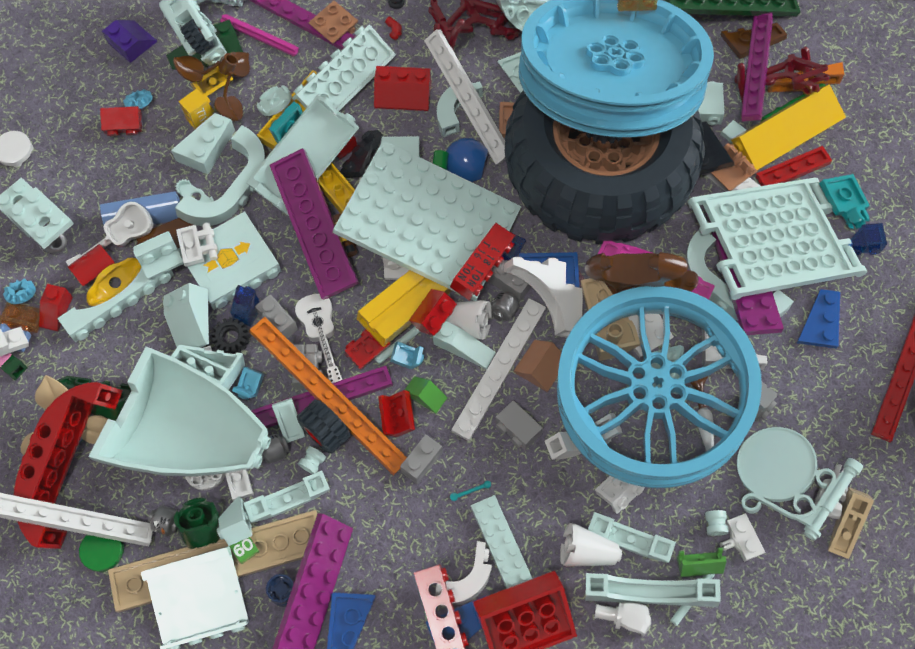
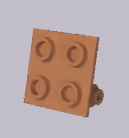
M333 0L308 23L334 44L346 32L353 34L356 31L354 25L358 20Z
M727 143L724 148L734 161L735 166L710 173L728 191H732L758 170L754 168V164H751L746 159V156H742V152L738 153L733 144Z

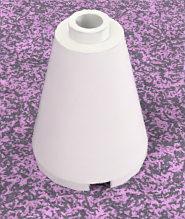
M486 300L455 302L457 305L445 321L463 329L476 339L484 340L491 326L487 325L488 318H492L491 302Z
M569 523L563 535V537H566L564 544L561 543L560 562L564 566L615 565L621 560L622 549H619V544L577 524Z

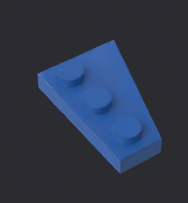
M820 289L798 338V344L838 348L839 291Z

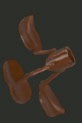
M226 53L220 61H217L216 64L203 71L204 66L202 62L195 57L181 56L173 58L177 72L184 79L191 82L202 81L203 75L219 67V71L223 75L228 76L223 97L216 98L214 102L215 109L221 116L233 121H240L242 119L243 107L241 102L234 96L227 97V91L232 74L236 77H246L250 71L249 53Z

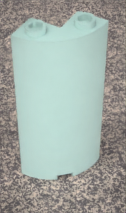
M317 95L246 182L257 193L288 216L289 214L271 171L270 164L303 148L318 180L359 129L354 123L355 118L349 113L343 114L337 111L333 106L334 102L328 97L322 98Z

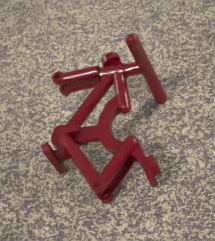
M438 0L430 1L432 7H429L428 12L435 21L433 32L436 29H440L453 52L459 33H472L474 28L471 25L475 23L486 24L490 27L491 35H505L508 40H512L519 35V29L504 27L509 20L504 13H500L503 11L499 5L481 0H461L460 7L446 21L438 5ZM464 12L467 13L468 17L470 16L465 21L464 19H459ZM479 13H480V14H484V15H488V16H492V17H496L497 20H493V19H490V18H487V17L480 16Z
M804 46L801 49L802 58L796 57L795 54H790L784 62L768 67L765 85L772 86L778 79L789 78L792 79L794 90H802L806 95H810L813 92L818 93L820 87L816 83L830 79L828 74L822 73L828 70V65L812 62L809 48ZM739 63L734 81L735 84H738L740 99L743 104L746 81L745 73H747V69L745 71L744 63ZM796 70V71L802 72L803 74H798V73H795L794 71ZM812 76L816 77L811 80L804 81V79Z

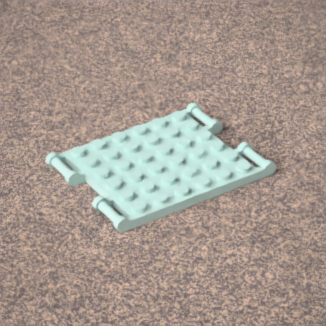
M818 178L697 196L687 201L689 208L693 210L698 220L701 234L707 235L715 231L728 257V260L720 261L716 266L718 271L722 272L729 287V295L732 300H737L744 296L852 276L861 277L867 273L865 266L861 265L852 248L851 240L849 238L838 240L826 217V214L833 211V207L828 203L822 192ZM699 205L704 206L711 223H707ZM730 268H733L741 288L737 287L729 270Z

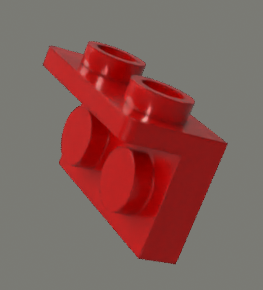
M364 330L361 333V338L357 341L352 340L346 345L345 356L349 357L361 370L386 350L391 343L389 342L383 347L369 331Z

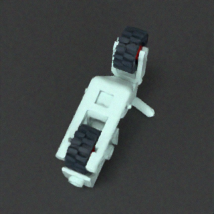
M162 0L159 3V7L164 14L163 16L168 20L188 55L192 56L197 52L202 56L201 60L210 66L220 61L227 52L216 36L215 32L217 31L211 24L212 22L202 12H199L198 4L206 0Z

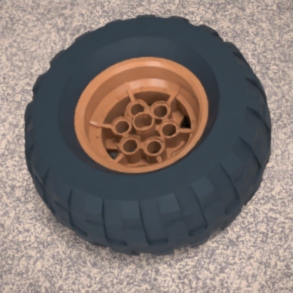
M522 91L513 105L512 114L506 124L504 152L509 179L532 215L540 217L543 225L554 232L560 230L567 233L569 239L581 242L582 238L595 240V244L602 245L603 241L622 239L623 242L637 239L646 231L650 233L668 221L674 212L676 213L687 202L697 183L704 160L705 146L703 126L698 110L691 118L675 128L653 135L633 137L636 142H633L631 137H622L620 141L615 140L611 144L608 141L606 144H601V141L595 142L592 137L588 138L583 131L566 126L543 113ZM575 131H577V138L571 139L570 137L573 135Z

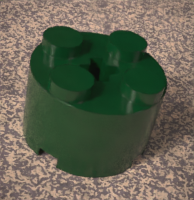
M194 498L182 504L183 508L179 512L178 510L175 512L174 524L182 541L189 549L204 547L217 543L220 540L217 532L219 527L218 518L220 516L212 501L208 502L205 498Z

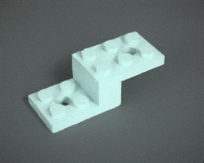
M23 178L17 180L0 195V211L24 234L34 239L43 249L74 224L36 187L32 188Z

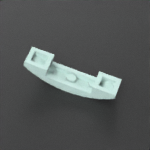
M319 471L303 478V481L265 497L261 495L243 504L250 522L254 523L283 514L308 503L328 492L330 488L323 471Z
M594 512L588 528L589 531L619 544L620 548L647 558L669 563L676 544L675 541L656 534L655 536L614 522L615 519Z

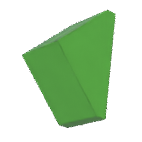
M414 376L405 388L406 391H410L411 399L437 414L447 400V396L428 379Z

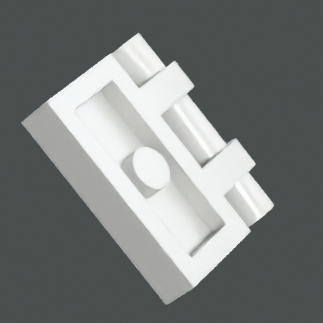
M204 223L202 225L203 230L200 231L197 230L196 225L176 230L185 267L205 262L203 256L205 254H209L210 260L218 258V248L214 244L213 239L215 236L214 231L209 223ZM205 239L207 245L201 246L200 240Z

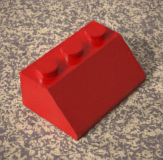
M376 66L374 108L429 111L431 68Z

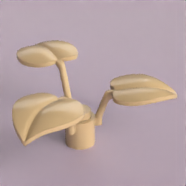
M45 375L36 390L35 401L39 406L47 409L57 397L68 389L57 380ZM99 415L90 416L81 438L88 443L95 444L108 419ZM34 432L28 434L22 441L21 453L23 455L26 453L30 437Z

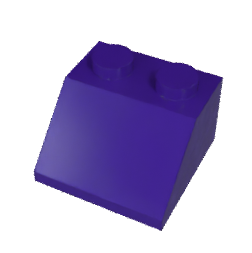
M115 20L102 30L107 43L129 63H132L157 42L152 35L134 20Z

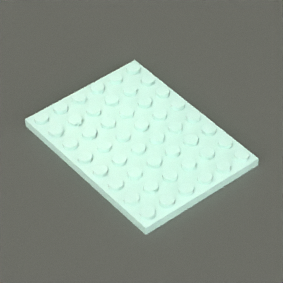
M383 140L336 223L333 233L454 291L450 288L454 277L495 222L510 231L521 206ZM473 295L471 300L476 301L478 296Z

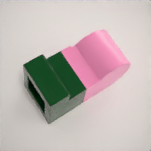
M11 353L0 357V369L15 381L28 368ZM20 366L19 371L17 373H14V371Z

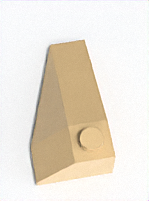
M591 278L581 280L587 311L597 303L613 295L603 281H596ZM628 317L609 324L596 334L619 346L625 352L640 346L636 327ZM595 345L599 361L616 358Z

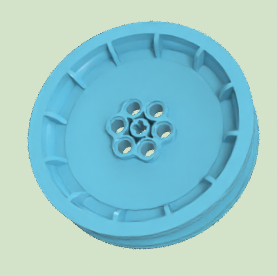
M550 0L537 8L529 16L523 27L519 80L523 91L538 109L566 126L587 133L610 137L647 136L675 128L697 112L706 93L707 79L713 64L714 51L712 42L704 28L689 14L663 0Z

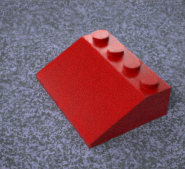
M555 571L473 601L488 649H546L577 637L564 587Z

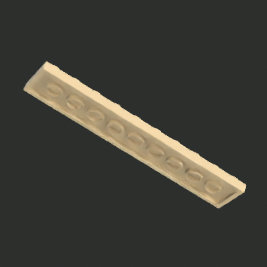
M313 510L252 528L253 536L250 538L260 552L241 564L231 550L238 578L301 560L317 516V511ZM220 539L217 543L195 549L185 547L109 569L108 573L115 612L119 613L152 603L147 580L143 581L141 572L228 547L225 539Z

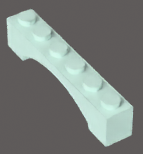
M141 268L135 279L115 297L86 309L76 310L74 307L57 319L75 342L84 340L90 332L103 327L106 321L112 317L119 316L122 310L128 306L135 305L141 297L153 293L160 284L169 282L174 274L172 270H169L148 280Z
M586 573L585 601L718 607L720 604V580L697 578L696 580L658 581Z

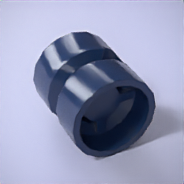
M274 575L267 582L266 594L277 606L286 607L294 582L287 575Z

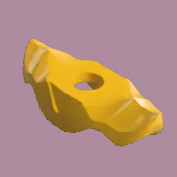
M127 258L122 262L105 268L97 276L94 284L87 292L86 299L88 305L97 306L122 292L135 279L142 268L137 258ZM114 277L121 280V285L118 288H112L109 285V281Z

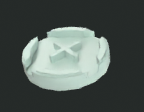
M274 86L261 95L259 98L261 101L257 102V109L264 116L275 115L290 103L291 92L286 86L280 88Z

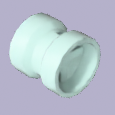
M309 446L305 457L300 459L298 465L307 472L314 474L317 473L319 464L324 462L326 456L319 450Z
M713 510L705 513L706 521H708V526L706 527L707 535L722 536L728 534V526L725 524L727 519L726 511Z

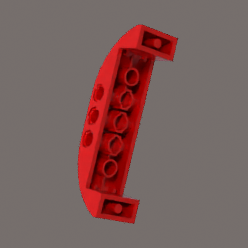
M91 382L75 386L57 397L45 410L37 423L34 433L30 437V443L22 457V463L16 477L14 496L55 504L93 405L96 404L115 410L123 390L102 383ZM17 521L23 535L32 546L36 548L61 549L67 534L66 530Z

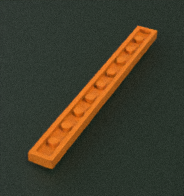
M266 317L262 318L250 329L249 332L317 400L325 403L342 420L349 432L393 476L400 470L401 464L407 457Z

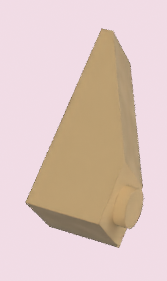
M848 487L846 500L841 503L842 514L840 519H836L828 551L847 559L850 558L874 502L870 495Z

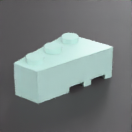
M214 113L171 150L175 160L209 174L235 132L231 119Z
M179 345L171 355V357L208 375L228 390L245 366L243 353L229 354L221 350L214 352L207 351L204 348Z

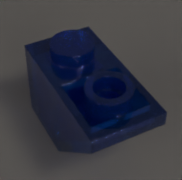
M883 223L863 224L850 240L852 244H848V246L850 245L857 256L862 253L876 255L883 251L887 245Z
M238 285L230 311L234 320L237 318L249 327L252 326L258 316L255 306L260 302L253 288Z

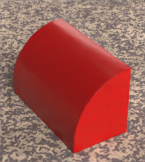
M98 244L67 267L80 284L84 286L97 277L105 268L115 264V262L104 248Z

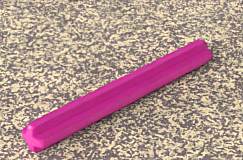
M223 14L221 16L220 22L230 19L233 28L291 56L298 54L299 48L230 15Z

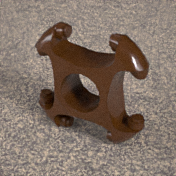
M664 252L659 254L621 253L612 256H606L604 253L590 257L585 264L586 275L596 281L605 282L612 294L644 286L674 287L691 292L697 287L699 281L698 274L688 270L684 257Z

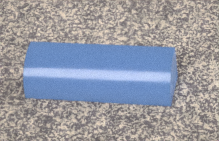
M176 191L100 204L103 224L113 219L120 207L127 202H136L142 205L151 215L153 224L170 222L179 218L175 207L180 202Z

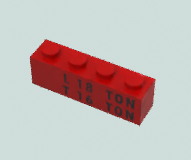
M495 222L454 277L450 288L469 301L473 295L478 296L483 289L481 284L484 280L486 282L490 280L494 274L492 269L495 266L498 268L504 260L503 254L505 252L508 254L513 248L514 243L512 241L515 235Z

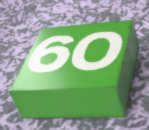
M250 537L230 546L241 564L260 552Z

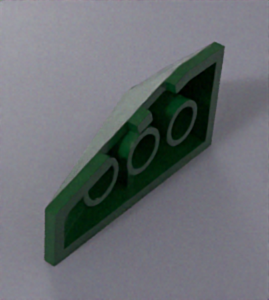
M230 19L213 25L217 31L215 34L227 53L243 52ZM181 45L166 56L172 70H176L173 58L189 55L183 45ZM196 52L192 55V57L199 59L203 66L211 67L201 60L202 56Z
M66 376L57 380L68 390L75 386L92 382L91 379ZM110 381L98 382L110 386ZM122 383L120 387H115L123 390L115 410L94 404L91 413L116 421L132 391L129 384Z

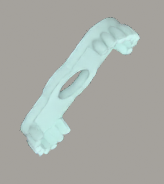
M179 180V183L176 185V190L182 197L186 193L190 196L194 193L201 194L199 201H214L212 196L209 198L203 190L191 185L189 180Z

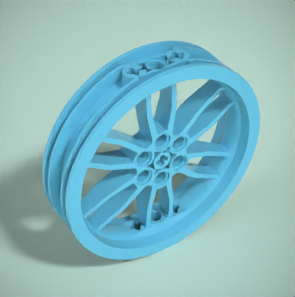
M666 286L637 287L621 291L597 303L580 318L571 330L559 361L557 383L558 407L563 425L571 441L580 453L595 467L615 479L636 486L648 488L678 487L709 476L722 467L738 450L758 412L762 389L761 371L757 355L748 336L734 318L720 306L696 293ZM644 314H663V345L661 353L651 352L646 336ZM638 315L639 341L644 361H637L619 346L596 334L615 321ZM669 316L689 321L705 330L710 338L692 347L675 362L667 359L670 339ZM590 342L616 357L628 368V371L605 366L582 355ZM712 345L713 347L716 346L719 354L723 357L705 367L687 371L685 365L694 356ZM578 363L604 377L627 384L629 387L605 395L588 406L583 407L575 394ZM658 363L661 368L655 369L651 364ZM729 364L739 380L738 409L713 395L686 387L685 384L707 377ZM640 373L643 375V378L637 379L633 374ZM670 373H677L680 378L674 379L670 376ZM654 383H656V385L660 384L661 387H660V388H658V386L654 387L653 384H654ZM637 392L642 393L644 398L637 399L634 394ZM676 392L680 394L681 398L675 399L671 396V393ZM625 400L628 401L629 406L619 416L601 427H596L589 415L604 406ZM689 400L710 406L733 417L734 421L729 430L726 431L700 416L685 401ZM653 403H660L662 404L663 408L656 409L654 408ZM639 409L647 413L643 438L644 462L633 460L612 450L601 436L620 426ZM675 409L694 425L721 438V440L705 453L678 463L676 458V434L670 410ZM653 419L663 420L669 441L670 464L651 463L650 432Z

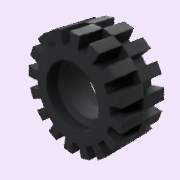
M229 317V321L224 318L222 324L219 321L217 322L218 327H213L214 332L211 333L212 341L218 350L224 351V353L235 354V352L242 353L241 349L245 350L247 348L246 344H249L248 338L250 336L244 323L240 322L239 319L236 318L234 321L233 318ZM228 331L238 333L237 340L232 343H226L223 337Z

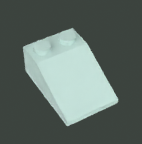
M188 283L164 295V316L176 347L184 345L202 348L208 345V289Z

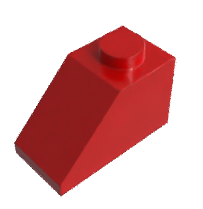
M47 284L40 300L39 327L59 331L61 323L57 318L67 312L73 298L66 288Z

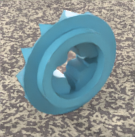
M145 89L137 90L127 95L123 102L125 107L138 106L142 109L152 101L153 96L150 91Z
M26 279L22 281L16 280L15 283H9V287L4 288L3 296L8 303L21 304L34 296L36 287L32 281H27Z

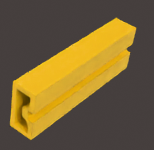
M829 84L820 87L818 93L813 92L810 95L804 96L732 138L731 141L734 148L738 150V153L742 152V156H746V159L751 164H754V168L758 170L843 120L846 116Z
M409 270L361 308L357 313V320L384 347L412 324L409 319L431 289L443 291L447 295L452 290Z

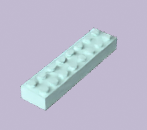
M491 496L471 505V510L506 589L531 580L532 576L496 496Z

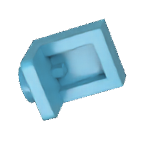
M396 342L390 362L413 369L421 365L424 359V354H422L424 347L414 348L401 342Z
M244 367L239 383L236 387H233L232 391L237 393L239 398L245 400L256 397L264 373Z

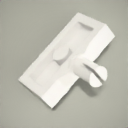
M746 513L725 522L730 532V539L720 542V547H723V551L735 547L740 552L744 562L765 553Z

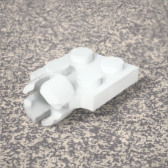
M644 314L646 336L652 351L663 344V319L659 314ZM638 315L629 316L628 318L634 323L639 337ZM671 332L669 340H671L674 337ZM641 345L634 348L638 357H642Z

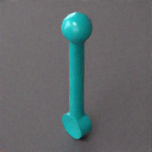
M485 481L482 485L461 493H452L450 499L457 501L459 497L483 488L489 489L491 482Z

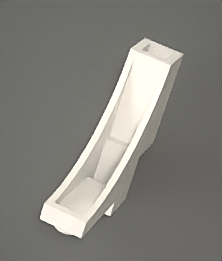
M513 257L504 264V272L513 274L527 282L545 302L552 317L555 336L567 338L573 327L582 317L583 291L582 288L575 287L573 284H566V262L558 261L557 258H548L541 263L539 261H526L522 257Z

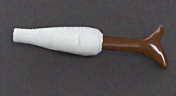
M708 376L690 382L695 390L704 392V385ZM698 403L699 410L697 413L713 423V415L707 408V405ZM699 428L705 449L708 451L714 446V435Z

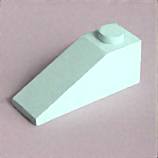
M447 321L442 324L440 331L433 336L434 345L486 370L496 354L495 351L463 329Z

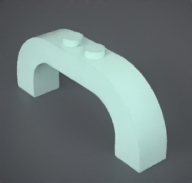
M242 125L231 138L232 148L242 153L248 159V163L224 195L213 202H201L186 193L175 207L177 217L193 225L202 226L204 223H209L212 226L228 220L241 206H245L249 195L252 192H256L246 182L265 160L263 145L256 134Z
M698 230L692 237L685 254L688 270L696 272L704 281L715 285L709 299L738 321L732 299L729 295L728 285L714 275L705 264L704 256L714 247L716 238L711 234L702 235L700 230ZM777 290L773 296L781 318L790 309L794 301L780 290Z

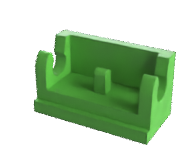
M717 548L715 553L684 555V551H679L677 562L680 576L723 574L727 562L726 557L722 556L723 548Z

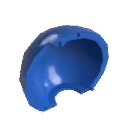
M461 138L454 141L446 149V152L449 153L447 171L470 182L480 180L483 176L485 162L489 153L487 148L480 141L473 138Z

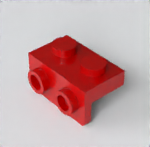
M403 390L391 396H378L384 435L399 437L415 430L410 391Z

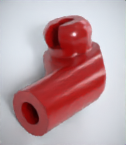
M391 16L387 17L385 24L392 30L389 36L397 40L402 35V26Z

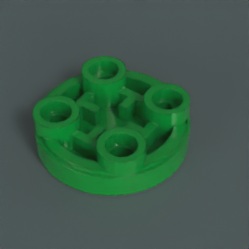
M86 535L79 547V557L82 564L88 569L100 573L115 567L124 553L122 541Z

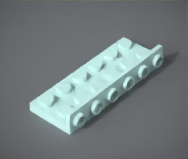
M370 24L365 28L361 26L355 31L354 34L356 36L353 39L348 38L342 44L344 48L341 51L337 49L331 55L332 59L329 62L324 61L318 67L320 71L317 74L313 72L306 79L308 82L304 86L301 84L294 90L295 95L292 99H298L307 108L317 95L322 98L328 97L334 102L333 106L337 111H340L375 76L376 66H385L396 54Z

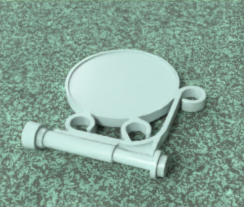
M783 427L762 429L752 434L743 443L737 456L739 477L743 485L750 492L742 498V507L747 513H756L761 509V503L784 516L806 525L804 535L811 540H816L821 536L819 529L827 516L833 511L852 478L860 474L863 465L855 459L848 458L844 464V472H841L836 479V475L831 469L817 470L816 453L810 442L803 435ZM824 474H828L833 478L828 488L827 484L820 480V477ZM815 478L817 484L821 488L826 489L816 506L811 497L804 494L810 488ZM749 499L759 501L754 508H749L745 505ZM794 499L793 506L798 514H792L771 502H785ZM801 500L808 501L812 511L801 514V509L798 508L797 503Z

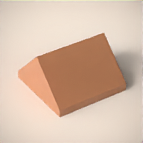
M534 340L513 372L548 392L558 377L559 361L562 352L553 342Z

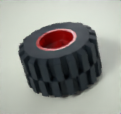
M314 399L297 415L298 423L303 430L327 453L333 454L350 438L346 425L322 401Z

